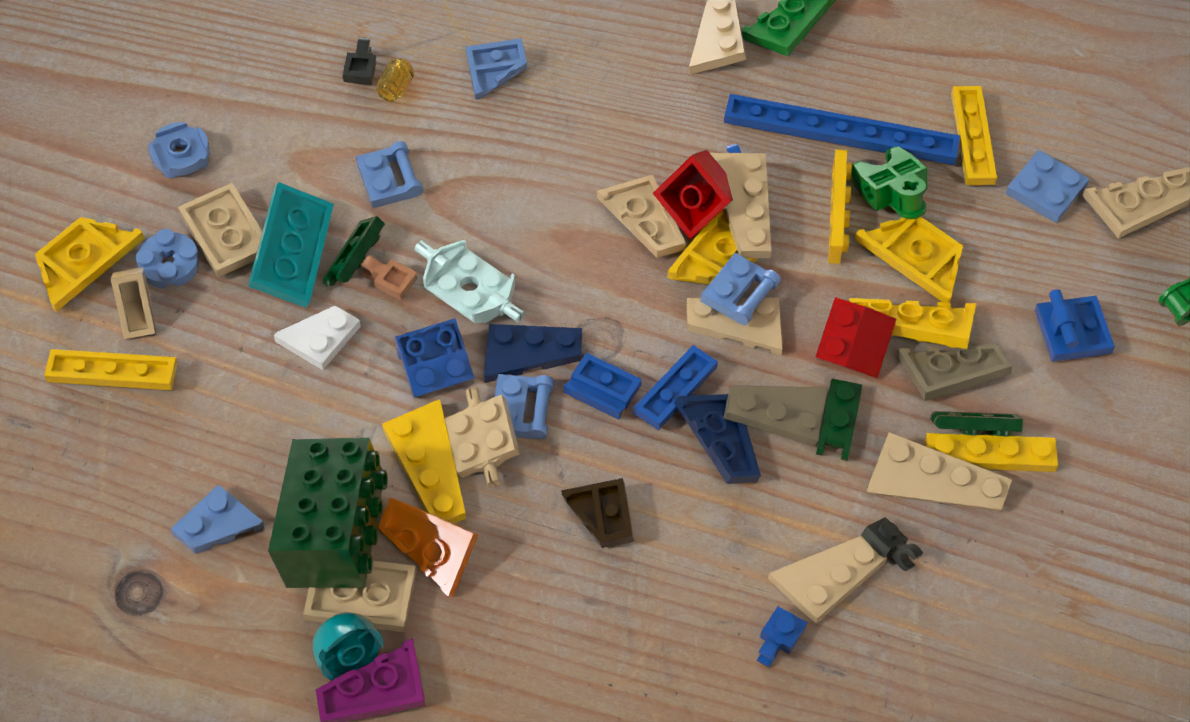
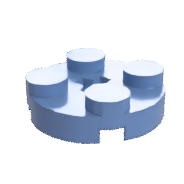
M172 123L159 129L155 133L156 138L152 143L150 141L149 153L152 163L167 178L172 179L188 175L208 165L209 142L205 132L197 126L195 129L188 127L187 123ZM181 146V148L185 150L182 152H175V147Z
M170 229L159 230L155 236L143 243L136 254L138 267H144L147 283L157 288H166V285L175 283L176 287L184 285L195 276L199 269V254L195 243L188 236L173 232ZM173 256L174 262L167 261L164 264L162 263L165 257Z

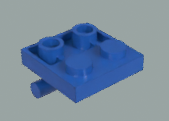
M1055 289L1049 293L1051 302L1037 303L1035 313L1052 362L1113 353L1115 345L1097 295L1064 300L1061 290Z
M456 318L394 337L397 345L396 352L399 360H402L413 398L475 378Z

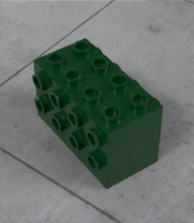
M370 438L292 439L268 549L286 588L365 587L367 574H371L373 568L372 545H376L378 540L377 517H381L383 512L382 490H386L388 484L387 472L382 470L379 452L374 450Z

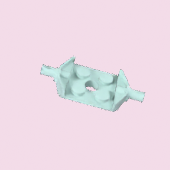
M423 240L416 244L415 252L421 254L428 261L423 276L424 288L474 323H487L498 315L503 316L504 314L517 323L520 322V319H523L525 312L511 302L515 287V275L513 273L509 278L468 250L465 240L440 247L438 250L433 249ZM468 283L478 286L473 291L462 289V286Z

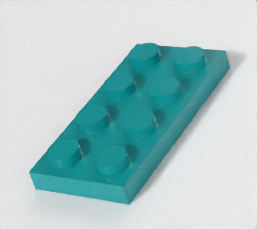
M278 182L273 190L248 287L306 308L311 300L334 203Z

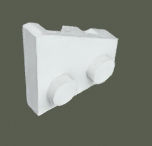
M333 306L276 332L274 338L276 343L324 370L358 331L361 324L360 320L337 306Z

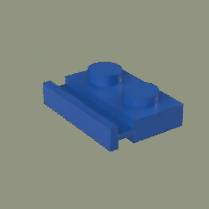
M586 353L572 373L569 382L564 385V393L619 420L624 409H627L640 389L642 379Z

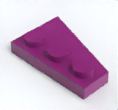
M413 638L402 643V647L389 654L383 653L375 657L374 662L357 671L351 670L315 689L320 722H348L425 706Z

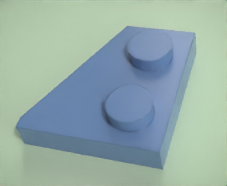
M522 38L466 46V56L475 100L482 98L527 69Z
M218 485L171 528V532L180 542L197 554L211 549L216 544H225L236 540L235 536L252 529H254L255 533L261 531L264 528V524L260 518Z

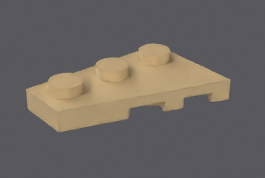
M736 0L707 1L689 65L691 74L747 60Z
M653 174L598 190L597 199L656 258L685 250L686 242L676 222L652 194L659 187Z
M701 298L686 299L687 331L720 340L726 338L743 342V346L753 349L755 346L770 349L771 354L782 356L779 298H764L752 313L753 318L747 325L739 324L701 302ZM741 298L736 305L743 306L748 298Z
M859 536L769 573L768 579L808 618L817 624L886 563L887 557L883 558L862 536Z

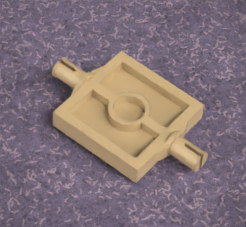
M471 387V391L469 389L465 391L469 404L468 408L445 418L457 474L464 478L476 472H484L487 487L493 488L495 484L499 486L501 483L497 467L505 460L519 455L520 452L507 399L501 394L481 402L479 389Z

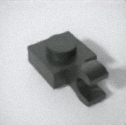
M359 37L356 53L347 52L342 75L344 82L372 85L377 61L376 55L371 54L372 47H369L370 38Z
M886 517L866 526L861 534L883 558L890 555L904 571H908L915 566L908 555L915 560L923 554L920 547L916 544H906L909 539Z

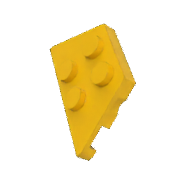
M723 210L699 232L668 270L667 278L710 284L733 254H738L729 228L727 215ZM745 258L752 263L757 260V258Z
M80 217L35 253L53 310L56 312L143 241L145 239L143 232L134 228L133 232L118 229L117 224L99 223L94 219Z
M901 217L899 220L880 223V228L868 232L861 229L856 232L854 240L941 302L951 301L963 245L922 217L916 219Z

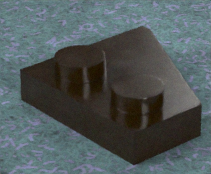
M623 478L561 490L564 501L601 548L634 542Z

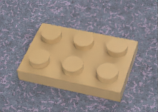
M233 183L178 207L180 216L218 278L255 261L262 229Z
M373 561L372 572L367 574L365 587H309L303 612L304 620L324 623L336 614L351 612L364 616L377 629L405 632L417 573L416 566Z

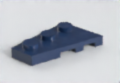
M728 394L678 396L674 404L727 484L757 482L761 474L747 426L724 418Z

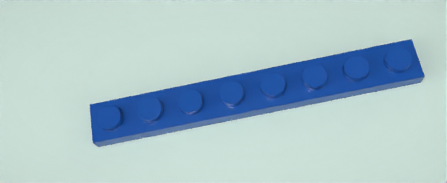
M730 94L724 115V123L879 152H886V150L898 146L911 153L917 159L955 165L960 135Z

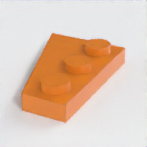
M390 497L378 529L404 554H408L420 566V569L441 587L440 589L447 596L454 597L478 534Z

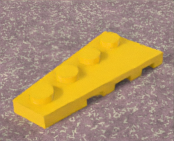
M849 298L850 302L896 318L897 321L892 336L915 339L919 342L942 344L951 348H968L976 303H965V308L951 307L950 302H937L936 307L920 306L919 301L906 300L905 303L900 305H892L890 300Z
M440 399L382 423L383 431L425 511L453 524L466 519Z

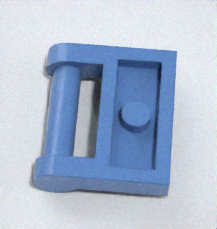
M403 141L395 142L390 148L356 156L357 166L372 208L417 197L423 192L420 180L416 179L408 158L409 149ZM396 160L405 180V184L399 187L389 162Z
M734 253L703 291L701 302L739 324L747 325L753 318L752 313L770 290L776 289L782 280L775 271L765 270ZM753 282H759V286L743 306H737V302Z
M498 374L494 397L502 394L507 399L516 437L529 439L546 438L548 426L545 422L549 394L554 388V379L552 377L540 375L535 378ZM528 392H537L533 422L526 424L524 423Z

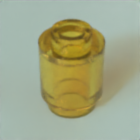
M391 59L377 81L378 87L376 91L382 99L395 102L403 96L415 75L411 64L404 59Z

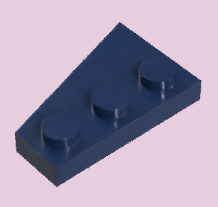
M489 324L484 383L495 381V377H498V374L518 376L524 374L523 371L538 367L549 369L581 361L582 328Z

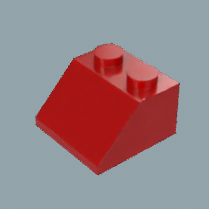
M708 150L692 154L652 193L689 239L695 237L733 201L727 174Z
M835 297L815 358L877 379L897 319L866 306Z

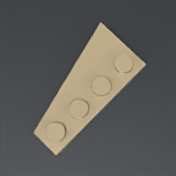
M710 153L727 174L733 201L723 211L727 215L729 228L738 254L744 258H771L766 153Z
M1190 167L1164 172L1162 176L1149 178V176L1139 177L1136 182L1111 183L1108 185V188L1096 190L1095 187L1085 189L1083 197L1119 239L1190 205Z
M889 432L865 494L893 496V498L916 499L929 503H946L959 507L1000 512L1012 479Z

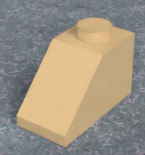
M144 267L113 273L111 283L124 339L155 334L151 297Z

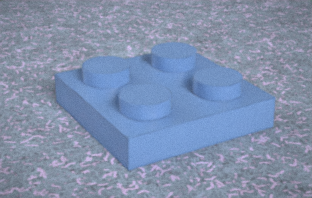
M1038 150L1007 187L1006 194L1057 223L1087 187L1089 178Z

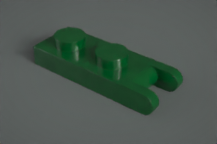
M378 216L361 220L323 277V284L326 287L334 286L337 281L339 283L348 282L355 270L361 267L362 262L366 258V253L380 239L379 233L385 225Z
M831 379L816 455L822 456L825 445L843 449L841 460L848 461L862 384Z
M934 411L930 416L931 421L939 429H960L961 434L980 435L981 430L993 431V435L1012 436L1013 431L1022 432L1023 419L1018 414Z

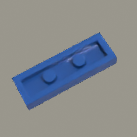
M692 345L634 406V414L659 431L678 411L674 404L677 397L693 395L717 369L718 361L695 345Z

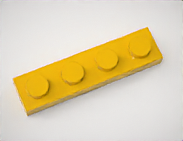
M953 86L951 97L957 134L960 135L959 147L966 186L995 185L997 174L982 86Z
M835 149L831 184L828 263L840 264L842 252L847 253L849 247V235L844 234V228H849L850 210H845V204H850L851 186H846V180H851L852 163L847 162V150Z
M51 349L44 377L46 382L172 390L178 363L176 357Z
M926 433L925 437L926 447L986 470L1056 472L1058 468L1056 438Z

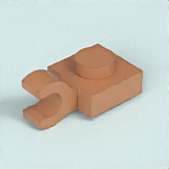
M367 256L361 264L365 268L362 275L369 280H374L375 288L400 301L417 280V272L392 259L385 265L374 257Z

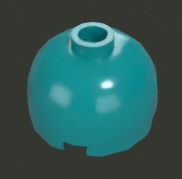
M344 612L327 619L318 628L313 637L312 653L324 677L332 681L351 670L357 671L374 662V658L378 656L377 652L380 645L382 648L384 646V641L378 629L367 618L357 613Z

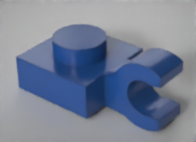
M777 606L761 631L760 638L765 640L759 650L760 655L757 661L769 668L780 649L790 654L805 631L807 622Z

